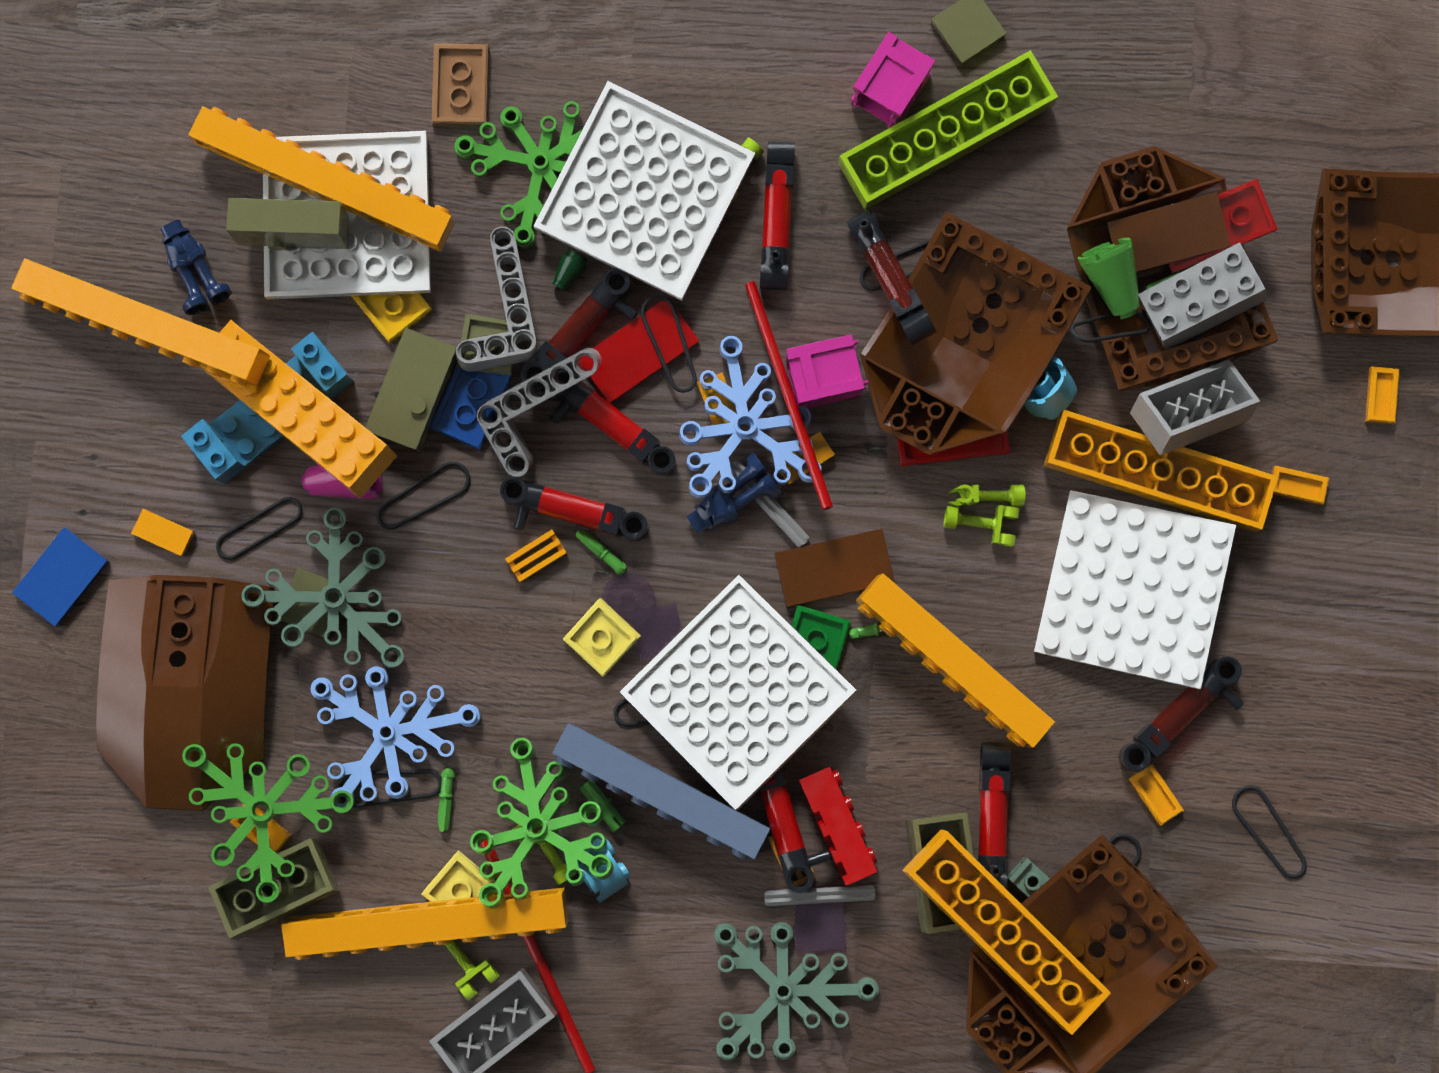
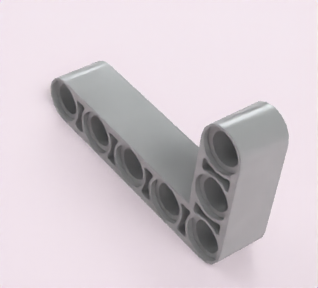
M507 227L495 228L490 235V242L508 332L462 341L457 346L456 355L459 366L467 372L531 360L537 351L536 337L515 235ZM501 239H506L510 242L505 247L496 244ZM507 264L515 267L511 272H504L501 268ZM511 290L520 292V295L516 298H510L506 294ZM517 315L526 318L521 324L511 321ZM527 341L531 344V347L521 350L517 347V344ZM495 346H500L504 349L499 355H493L489 352ZM468 351L477 354L472 360H465L462 356Z
M593 348L583 349L487 401L479 408L477 420L509 475L513 477L523 476L533 465L532 453L512 418L594 374L602 363L601 355L597 350ZM582 356H589L593 359L594 367L592 369L583 367L581 363ZM558 369L568 371L570 375L569 381L563 382L558 378ZM534 382L543 383L546 389L545 394L539 395L534 391ZM510 395L519 396L522 402L521 407L517 408L511 405L509 401ZM487 408L495 409L498 414L497 420H491L487 417ZM500 432H506L510 435L511 444L501 442L499 438ZM513 457H521L525 462V467H516L513 463Z

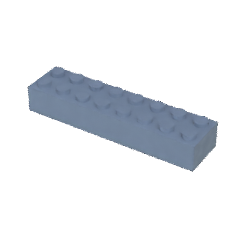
M571 723L567 724L552 753L558 756L556 762L569 769H573L575 765L583 769L581 775L594 782L598 781L599 778L608 782L607 789L619 795H622L624 791L633 795L632 802L644 808H647L648 804L658 809L657 815L668 821H672L673 817L682 821L681 827L695 835L698 830L707 834L706 840L722 848L723 844L732 847V854L747 861L748 857L755 859L770 830L763 823L740 811H736L721 801Z

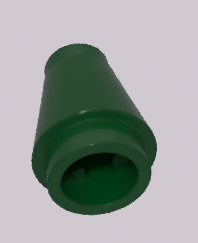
M568 249L567 253H563L552 284L567 291L568 287L586 269L587 259Z

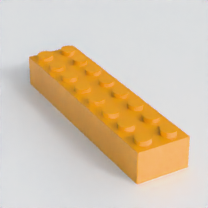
M230 320L220 331L221 334L260 348L270 355L258 385L255 386L247 383L244 387L230 381L231 376L223 373L222 377H218L206 372V366L201 364L199 366L357 497L361 498L397 455L362 424Z
M1063 410L1058 416L1043 467L1212 520L1234 524L1238 528L1254 533L1263 529L1278 476L1185 447L1160 456L1144 434L1067 410Z
M883 573L877 575L856 599V602L860 604L857 609L869 619L875 617L881 622L878 627L889 637L897 636L902 641L900 646L912 656L913 654H918L923 659L921 664L933 674H938L939 672L944 677L942 682L953 692L961 691L966 696L963 700L974 710H983L987 714L985 719L996 729H1005L1008 732L1006 738L1017 747L1021 746L1024 748L1026 746L1034 748L1055 723L1052 718Z
M941 829L902 870L1067 1033L1073 1035L1111 994L948 831Z

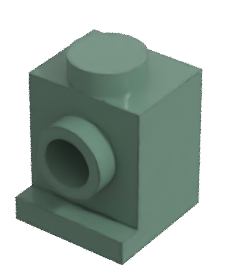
M1023 857L1007 875V880L1027 898L1050 879L1026 857ZM1031 876L1037 879V884L1034 887H1030L1027 883L1028 878Z

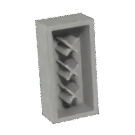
M1239 242L1139 294V299L1163 347L1167 350L1266 301L1267 294L1263 283Z
M1226 360L1140 393L1130 414L1161 456L1249 421L1260 400L1232 362Z
M522 968L435 1035L429 1042L452 1073H483L554 1018L557 1012L526 970Z

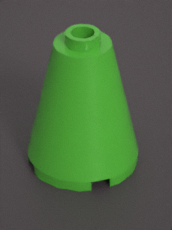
M1131 238L1118 239L1119 245H1110V242L1101 244L1082 254L1083 257H1078L1079 264L1113 316H1120V319L1135 315V309L1140 307L1134 249Z

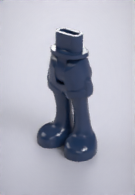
M179 219L161 227L160 230L164 236L162 242L165 245L168 256L167 264L171 271L178 272L188 292L189 298L182 306L186 315H196L210 309L207 299L202 294L191 271L193 267L206 288V294L211 304L219 305L228 299L232 294L229 285L218 283L214 279L204 260L206 251L203 245L198 243L190 234L189 229L184 228Z
M755 452L748 456L747 466L735 478L736 485L731 493H723L719 486L715 485L709 495L700 502L699 506H694L696 510L686 516L698 534L708 528L712 530L714 529L713 527L726 522L732 523L740 516L739 511L761 496L769 495L776 499L783 495L771 475L767 474L753 487L736 498H732V495L747 483L768 472ZM729 482L725 484L724 487L730 488L732 486V483Z

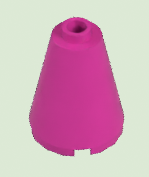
M318 464L306 469L305 474L302 475V485L304 490L313 496L378 499L379 496L377 494L382 492V474L361 498L357 497Z

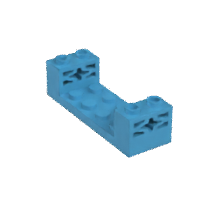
M313 332L291 348L296 356L286 364L330 400L354 382L324 343ZM240 400L213 422L209 423L202 419L181 436L211 475L223 484L229 482L284 438L282 434Z

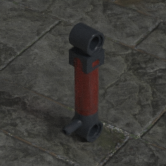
M868 209L847 220L846 223L865 256L911 345L913 346L936 334L937 331L902 269L872 210Z
M613 268L605 273L600 284L562 327L534 353L535 360L537 361H530L523 366L521 370L523 382L528 380L529 374L532 371L539 370L542 372L572 356L614 308L619 310L630 321L636 318L638 312L623 300L631 291V282L627 272ZM613 279H622L625 282L624 286L619 290L612 289L610 283ZM536 382L533 384V389L535 392H540L545 389V386L541 382Z
M1229 656L1213 660L1204 671L1201 689L1187 687L1150 724H1146L1133 737L1138 743H1130L1122 747L1118 756L1122 767L1130 771H1142L1147 768L1151 762V757H1159L1171 745V742L1220 695L1235 710L1241 708L1244 702L1229 688L1231 684L1238 681L1241 677L1242 668L1238 660ZM1223 663L1227 664L1231 670L1230 676L1227 679L1223 678L1219 673V668ZM1133 749L1138 750L1141 754V761L1137 765H1133L1129 761L1128 756Z

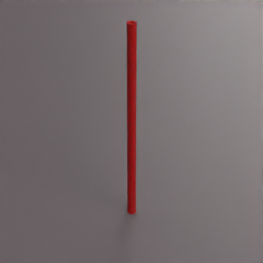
M754 281L745 284V288L822 510L831 509L833 504L756 283Z
M483 841L480 845L481 848H485L488 845V841ZM495 849L485 855L487 861L492 863L500 861ZM510 882L504 890V894L511 893L512 886ZM534 934L522 936L584 1072H593L596 1070Z

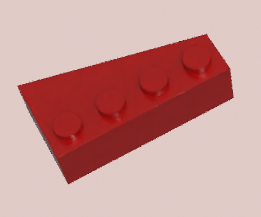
M830 766L799 779L798 781L843 883L847 886L877 873L874 865L877 863V859L872 848H866L862 839L866 837L860 821L855 823L851 812L855 811L849 796L843 797L839 788L843 785L837 769L832 771Z

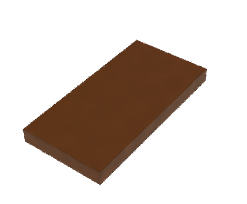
M1217 192L1107 222L1112 244L1119 245L1118 239L1131 238L1136 272L1231 246Z
M883 529L774 553L787 607L865 590L874 578L882 573L895 583Z

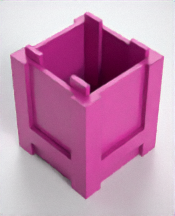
M888 32L853 86L855 91L851 98L853 108L855 109L856 106L861 107L887 123V129L900 123L931 77L932 73L929 71L935 64V60Z
M852 334L786 349L785 361L798 406L810 409L862 396L861 392L866 390L868 380H862L855 351L857 346H854L859 343V340H853Z

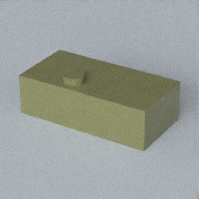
M228 198L226 231L238 245L268 246V249L276 251L285 250V247L348 249L350 217L339 201Z
M405 328L365 428L379 439L421 454L430 431L429 427L457 363V347Z
M966 812L905 820L911 860L941 829L948 831L973 856L968 814ZM914 883L921 932L932 934L961 929Z
M310 838L278 853L284 860H289L294 864L295 871L290 877H282L279 875L277 868L271 864L272 880L279 887L278 897L272 902H262L256 896V887L261 882L260 866L256 868L250 881L242 882L234 874L208 886L229 939L240 940L340 892L318 840ZM284 863L281 865L280 870L283 874H289L292 867L290 864ZM249 868L240 871L239 875L241 878L247 879L250 877L251 871ZM267 885L262 888L263 896L269 897L273 894L271 886Z

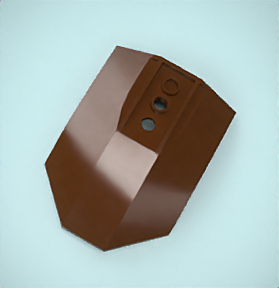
M1156 146L1101 162L1067 228L1080 281L1092 287L1086 298L1092 318L1110 313L1111 311L1079 264L1078 257H1083L1082 254L1101 244L1110 242V245L1112 244L1107 222L1217 192V195L1228 191L1225 183L1226 178ZM1168 263L1136 272L1138 293L1140 294L1145 291L1147 285L1176 274V272H1171ZM1189 266V267H1187V268H1185V269H1182V270H1180V272L1183 271V270H1186V269H1188V268H1191L1192 266ZM1140 302V307L1135 310H1138L1142 312L1144 315H1146ZM1262 302L1167 350L1163 347L1152 324L1150 331L1145 334L1101 341L1118 390L1124 391L1169 383L1223 361L1230 360L1232 362L1278 342V338L1265 304ZM1137 314L1124 319H1120V316H1111L1094 321L1099 337L1147 328L1145 320Z
M1322 169L1311 228V285L1322 333L1439 337V172H1379ZM1361 252H1366L1370 255L1371 263L1369 266L1361 262ZM1389 252H1394L1399 257V264L1396 267L1390 266L1386 261V256Z
M945 212L921 258L903 287L910 301L912 299L908 291L914 288L937 333L912 346L891 307L860 353L880 428L928 455L1005 433L1023 408L1051 362L1092 287L970 223ZM992 295H1000L1002 298V304L997 309H990L987 305V301ZM979 318H985L989 323L987 331L981 334L976 333L973 329L974 322Z
M174 575L112 579L108 582L97 689V750L147 809L204 811L215 802L205 801L201 805H194L189 800V793L194 788H201L203 790L223 788L199 767L192 768L184 763L183 751L191 744L202 746L206 752V758L231 779V763L227 756V749L231 744H240L244 749V756L242 757L243 777L249 773V767L252 763L261 762L265 759L266 690L272 625L266 623L264 615L268 609L274 608V602H263L256 608L246 606L242 600V591L252 583L215 577ZM258 585L263 591L276 590L275 587ZM251 592L248 595V599L251 602H255L259 598L256 592ZM270 612L267 616L268 620L271 622L273 619V612ZM179 625H186L188 627L186 636L179 639L175 638L173 634L175 628ZM177 652H182L186 656V662L181 667H173L170 663L172 655ZM233 747L230 750V755L237 758L241 755V750L238 747ZM192 751L189 754V759L193 762L200 759L199 752ZM194 792L192 794L193 801L200 802L203 799L202 792Z
M1101 834L1021 904L1111 994L1071 1035L1064 1031L976 944L970 949L966 1030L1003 1073H1096L1157 1017L1218 968V964L1183 918L1147 877ZM1114 924L1123 925L1127 931L1126 936L1115 938L1111 934V926ZM1093 942L1102 943L1105 947V954L1101 957L1092 956L1089 952V945Z

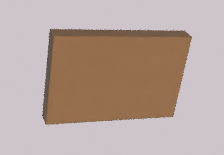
M434 43L433 126H481L487 122L488 44Z

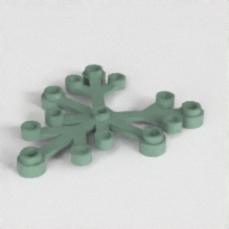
M330 508L324 514V524L329 529V545L323 540V536L319 531H310L306 536L308 546L316 548L329 561L328 585L321 592L295 591L282 578V573L278 569H270L265 575L266 582L270 586H275L279 591H263L260 586L250 584L243 589L242 600L250 608L259 607L263 602L278 603L274 608L268 609L264 615L266 623L272 626L279 624L282 615L295 603H319L297 625L290 624L282 630V641L291 648L301 645L304 640V633L327 611L328 620L327 631L324 635L325 642L330 646L339 644L341 641V633L339 631L340 612L347 619L345 662L351 666L357 665L360 662L361 654L358 650L359 631L381 653L382 663L388 668H396L404 659L402 649L396 645H388L367 623H386L390 627H395L401 621L400 612L395 609L387 612H355L348 604H367L370 607H377L381 603L382 596L377 590H369L368 592L348 591L370 570L380 569L385 563V554L380 548H368L363 554V562L339 584L340 561L352 549H357L362 545L363 537L359 532L352 531L348 533L346 540L340 545V530L345 526L346 515L340 508ZM332 516H338L340 523L333 525L329 519ZM318 535L320 537L319 543L312 544L309 541L310 536ZM352 535H356L360 541L358 544L353 545L349 542V538ZM371 555H376L379 558V562L371 564L368 558ZM271 573L279 575L277 582L269 581L268 577ZM256 592L259 595L258 600L251 602L248 599L249 593ZM331 593H336L339 596V600L332 603L328 600V596ZM376 594L379 600L376 603H370L368 596ZM270 612L278 614L279 617L276 621L271 622L268 620L267 616ZM394 613L398 616V621L390 623L387 616ZM290 632H296L298 639L291 642L288 640L287 635ZM330 632L337 633L338 640L330 642L327 638ZM355 652L358 655V659L355 662H350L347 659L348 653ZM388 653H396L398 659L395 662L388 661Z
M777 922L772 926L770 932L777 949L776 976L760 961L762 931L758 926L747 928L745 932L746 939L748 940L747 948L737 938V931L732 924L721 923L715 929V940L722 946H730L740 957H732L727 954L722 955L718 959L719 969L722 972H730L733 969H753L770 986V997L753 1014H733L727 1011L720 1015L719 1025L721 1028L729 1030L734 1026L741 1027L732 1037L726 1036L718 1041L716 1047L717 1054L723 1060H733L739 1053V1045L750 1034V1043L747 1047L748 1053L753 1058L761 1057L765 1050L764 1044L761 1042V1022L778 1005V1037L773 1043V1052L779 1059H789L794 1055L796 1049L793 1039L790 1038L789 1005L803 1018L807 1027L816 1028L821 1021L819 1013L815 1010H810L797 996L811 997L831 1017L836 1027L843 1028L849 1022L848 1014L844 1010L838 1009L826 996L858 995L862 1000L870 1001L877 997L879 986L871 977H863L853 984H826L838 970H843L847 966V958L840 952L834 953L831 956L828 965L809 984H798L809 971H814L818 968L819 959L814 953H807L804 955L802 963L788 976V943L793 938V930L786 922ZM752 929H756L759 932V937L755 940L750 939L748 936L749 931ZM779 929L787 931L785 939L777 937L776 933ZM729 930L731 932L730 939L723 940L720 937L721 931ZM837 956L844 958V964L840 967L835 966L833 963ZM808 957L816 959V964L813 967H808L805 964ZM724 958H728L732 962L731 967L728 969L721 966V961ZM866 984H870L873 987V991L869 995L864 994L862 991L863 986ZM780 986L788 988L789 991L786 996L778 994ZM839 1013L844 1014L846 1018L842 1024L835 1022V1016ZM815 1014L817 1022L809 1024L806 1021L808 1015ZM724 1016L732 1017L733 1022L731 1025L726 1026L722 1023ZM786 1043L789 1045L790 1049L787 1053L779 1051L781 1044ZM759 1044L762 1048L761 1052L758 1054L752 1053L750 1050L751 1046ZM724 1045H731L733 1052L725 1054L722 1051Z

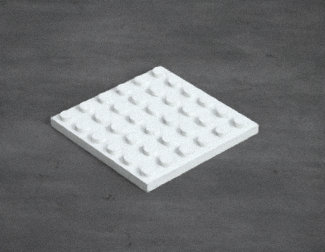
M607 81L534 224V229L614 268L627 272L628 275L682 301L755 157V153Z
M426 131L276 138L283 142H286L287 139L294 141L302 147L301 150L308 153L311 150L319 152L326 157V161L333 164L336 161L342 162L351 168V172L358 175L361 172L367 173L376 179L375 182L383 186L386 183L392 184L401 190L400 193L408 197L411 194L417 195L426 201L425 204L429 205L428 138ZM263 174V199L323 201ZM346 211L350 217L348 249L285 247V250L276 251L268 249V246H264V297L268 300L431 293L430 247Z
M1070 490L1034 653L1201 689L1236 525Z
M738 575L620 693L738 811L857 693V690Z

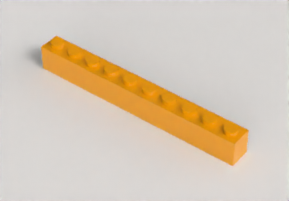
M202 106L188 134L194 144L323 201H339L345 210L434 250L442 251L455 224L452 215H450L451 212L439 205H435L433 208L425 204L426 201L417 195L411 194L408 197L400 193L401 190L392 184L386 183L383 186L375 182L376 179L367 173L361 172L358 175L351 172V168L342 162L336 161L333 164L326 161V157L319 152L311 150L308 153L301 150L302 147L294 141L287 139L286 142L276 139L277 136L269 130L262 129L260 132L253 129L252 124L244 119L237 118L235 121L228 118V114L221 109L213 107L210 110Z
M25 258L11 289L21 294L19 299L35 305L36 301L43 303L42 308L58 314L59 310L65 311V317L79 323H81L82 319L88 320V326L102 332H104L105 328L113 330L111 333L113 336L125 341L128 340V337L136 339L135 344L148 350L155 346L160 348L158 353L174 359L175 355L183 357V363L198 368L199 364L207 367L206 372L218 377H222L223 373L231 376L230 381L244 387L247 383L255 386L258 385L270 358V355L260 348Z
M565 888L530 891V895L525 900L516 899L512 893L504 894L503 903L495 909L487 908L481 903L479 897L292 916L287 917L281 926L285 956H295L296 960L311 958L312 954H323V957H332L339 955L341 951L360 954L366 952L369 948L389 951L398 945H406V948H417L426 942H434V945H445L455 939H462V942H473L483 936H490V939L505 938L507 934L517 933L518 936H530L535 933L534 931L545 930L549 934L558 933L563 930L562 928H566L569 916ZM517 892V895H521L524 892ZM491 895L489 901L494 902L498 895Z

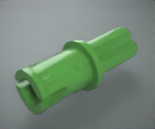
M588 780L580 787V792L588 801L596 802L603 810V820L611 828L612 832L626 822V819L622 817L611 803L612 799H608L594 781Z

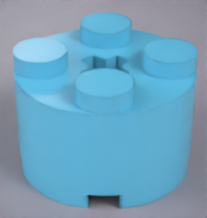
M1053 356L1024 404L1027 411L1036 417L1049 420L1057 418L1070 405L1077 393V387L1072 376L1058 357Z
M599 838L595 839L593 846H599L602 840ZM608 840L607 846L603 851L596 852L590 849L586 850V852L593 856L599 854L606 855L612 861L614 870L609 878L605 880L596 879L589 871V867L578 861L579 868L585 874V884L591 892L594 891V893L598 892L600 894L596 897L599 903L628 885L627 879L631 875L623 863H616L612 857L616 852ZM607 865L600 866L598 872L604 873L607 870Z

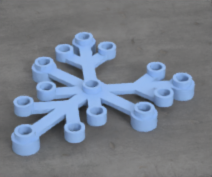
M735 336L725 337L720 345V354L727 360L732 388L718 379L716 374L710 370H706L701 374L700 385L705 389H714L734 403L736 413L723 405L718 397L710 396L705 401V411L710 415L717 414L729 423L701 427L694 421H688L680 428V440L689 446L696 445L701 439L731 435L718 452L704 454L693 452L688 455L686 464L692 471H698L702 466L709 465L703 474H696L690 480L689 492L696 498H705L709 495L712 487L711 481L718 472H720L719 489L723 493H731L734 490L736 480L731 473L729 457L742 440L753 439L772 452L775 467L773 480L777 485H785L790 479L791 474L786 468V463L798 470L801 480L808 483L813 482L811 476H807L804 473V470L808 468L805 459L802 460L794 454L797 452L803 455L802 449L799 447V440L778 443L761 431L789 426L794 429L790 415L758 419L767 407L774 404L776 398L774 391L763 389L759 394L758 401L748 413L746 402L760 383L769 378L771 369L766 363L757 364L753 375L743 387L738 360L742 351V343ZM727 347H733L735 349V353L729 354L726 352L725 349ZM764 369L766 370L767 374L765 376H761L758 374L757 370ZM710 376L713 378V382L706 383L703 378ZM768 394L772 400L769 402L764 401L762 396ZM715 402L718 407L711 409L708 407V403ZM798 406L807 428L811 420V413L806 407ZM747 424L750 430L742 431L740 425ZM693 432L696 437L688 439L685 434ZM697 458L700 460V464L692 465L690 459ZM783 472L787 478L780 480L777 477V473ZM729 480L732 486L726 488L722 485V482ZM702 484L705 490L698 492L695 489V485Z
M381 667L370 668L365 676L366 683L373 688L378 719L360 708L356 689L358 680L356 677L347 674L340 679V686L345 690L346 698L335 691L334 684L329 679L318 678L314 680L311 684L312 695L316 699L329 700L340 707L336 709L327 707L320 709L317 714L320 723L329 725L334 720L354 717L373 730L374 742L360 761L345 764L334 762L328 766L327 773L332 779H341L344 775L351 774L344 786L335 789L331 797L335 792L345 790L355 800L353 792L361 781L360 797L364 801L375 800L378 796V790L373 783L371 765L383 748L389 780L385 786L386 792L391 798L400 799L405 797L409 792V783L400 775L395 745L408 753L410 758L417 763L424 762L428 757V752L423 746H416L402 735L414 733L435 747L441 756L450 757L455 752L454 743L449 740H443L431 732L430 729L459 723L466 727H474L481 719L480 710L470 704L462 706L456 713L427 718L436 704L445 697L444 689L438 685H433L428 689V697L411 722L400 724L409 709L417 704L418 698L414 692L404 691L400 695L399 705L390 717L384 688L389 682V674ZM378 672L381 675V680L374 683L372 675ZM347 678H352L354 681L351 688H346L344 685ZM323 683L326 686V691L323 694H319L317 686ZM437 688L441 691V696L438 699H433L431 692ZM407 694H411L414 698L413 702L409 705L404 702V697ZM468 710H471L474 714L473 719L470 721L464 719V713ZM325 711L331 713V718L328 721L322 719V714ZM385 727L391 729V735L387 738L382 736V729ZM445 743L451 745V751L448 754H444L441 750L442 745ZM417 749H422L424 756L417 760L414 757V752ZM334 766H339L341 768V773L339 776H334L332 774V768ZM395 782L401 784V790L398 793L392 791V784ZM370 787L373 789L374 794L368 799L365 797L364 791ZM336 800V804L338 807L343 808L347 805V800L343 804H339Z

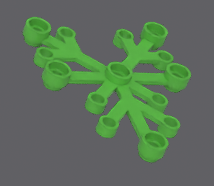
M574 101L567 102L563 107L565 118L560 141L552 149H550L552 136L557 130L555 118L545 116L541 119L542 133L537 148L522 125L523 117L520 110L516 107L505 108L501 113L500 119L505 129L514 131L528 154L507 150L497 136L495 126L490 122L483 123L480 127L481 137L487 140L490 146L478 144L470 136H461L455 142V151L461 159L468 160L475 155L487 157L484 160L477 159L471 165L473 174L479 178L486 176L489 170L503 161L528 166L529 171L532 173L528 195L513 205H504L500 211L502 219L508 223L515 221L517 216L523 213L521 226L517 227L513 232L517 247L521 249H529L535 243V234L531 228L534 215L538 218L543 208L542 203L538 199L543 177L550 188L553 189L558 179L553 171L561 173L566 163L556 159L564 154H571L582 132L580 130L572 135L576 118L580 115L579 105ZM575 107L577 111L575 114H568L567 109ZM510 113L516 115L513 121H508L506 117ZM552 121L554 126L551 129H546L544 127L545 122ZM488 127L493 129V133L489 136L483 134L484 129ZM463 142L470 143V147L467 150H462L460 146ZM538 158L545 159V164L542 166L536 165L535 162ZM482 164L485 166L484 171L476 172L475 167ZM508 209L514 211V215L510 218L504 216V212ZM521 232L529 234L526 240L519 239Z
M526 738L516 739L511 744L510 752L520 763L524 791L513 785L507 777L502 775L494 779L493 788L497 793L501 795L507 794L526 805L529 817L516 810L510 802H502L497 808L498 815L503 820H512L522 827L494 835L485 830H479L470 839L472 849L479 855L489 854L496 846L523 840L512 858L493 863L487 861L481 864L479 868L480 875L488 881L494 880L501 873L494 884L484 885L479 892L481 903L490 909H495L503 903V892L511 879L513 883L511 887L512 895L518 900L528 898L530 888L524 881L522 863L535 843L546 841L564 852L567 865L566 879L573 886L581 885L585 879V874L579 868L578 861L588 866L591 874L599 880L609 878L614 870L612 861L606 855L599 854L593 856L586 852V850L590 849L601 852L606 848L607 840L601 833L596 832L591 834L590 837L569 842L553 832L583 823L587 826L598 825L603 819L601 807L596 802L588 801L581 805L579 812L552 819L558 808L566 805L570 800V795L566 789L557 787L552 791L551 799L543 811L540 812V802L554 781L560 780L564 776L565 769L556 761L550 762L547 765L545 775L536 787L531 763L535 753L534 746ZM523 749H528L526 755L520 756V752ZM560 767L557 774H551L553 768ZM506 781V786L498 789L499 783ZM559 793H565L562 800H556ZM506 807H511L510 813L503 815V810ZM591 812H597V816L594 819H588ZM542 826V831L539 834H534L535 828ZM595 839H602V843L599 846H593ZM487 840L488 845L485 848H480L481 843ZM607 865V870L604 873L598 872L600 866ZM488 867H493L492 873L485 875V870ZM573 873H580L577 880H571ZM524 886V893L517 895V889ZM497 894V899L494 902H490V896Z
M198 744L187 746L182 755L184 763L192 768L199 767L223 787L209 790L194 788L189 793L190 802L194 805H201L205 801L237 798L245 805L232 808L216 806L212 810L211 818L216 823H224L228 819L246 818L226 843H220L213 848L211 852L212 861L221 867L231 864L235 856L234 850L256 825L258 849L246 864L241 865L237 869L236 875L242 882L250 881L253 878L254 871L260 866L261 882L256 887V896L265 903L274 901L278 897L279 887L272 880L271 864L277 868L279 875L282 877H290L295 871V866L291 861L284 860L269 847L268 822L276 814L300 812L315 824V829L318 832L326 833L331 829L332 821L328 816H322L316 810L333 809L337 813H346L353 806L354 800L352 795L348 791L340 790L335 792L330 798L315 799L319 793L326 791L329 785L326 777L316 776L312 780L310 788L299 801L275 803L295 778L303 777L309 771V760L304 755L296 754L289 758L287 771L266 796L264 786L266 767L262 762L252 763L249 767V774L253 781V797L244 789L242 769L244 749L240 744H231L227 749V756L231 763L232 779L206 758V752L202 746ZM233 747H238L241 750V755L237 758L230 755V750ZM192 751H197L200 754V759L196 762L189 759V754ZM296 761L303 763L304 767L300 772H296L292 768L293 763ZM255 765H260L263 768V773L259 776L252 773V768ZM317 779H322L325 782V787L321 790L316 789L314 786V782ZM196 791H200L203 794V799L200 802H195L192 799V794ZM339 797H344L347 800V805L343 808L338 807L336 804V800ZM258 805L266 807V813L263 816H258L255 813V808ZM218 809L225 811L226 815L222 820H217L214 817V813ZM320 819L328 821L329 826L327 829L322 830L318 827ZM222 849L229 853V857L224 861L219 860L217 857V853ZM288 863L291 865L292 870L289 874L281 872L282 864ZM245 867L251 871V875L247 879H243L239 875L240 870ZM267 885L273 889V894L269 897H265L262 894V888Z

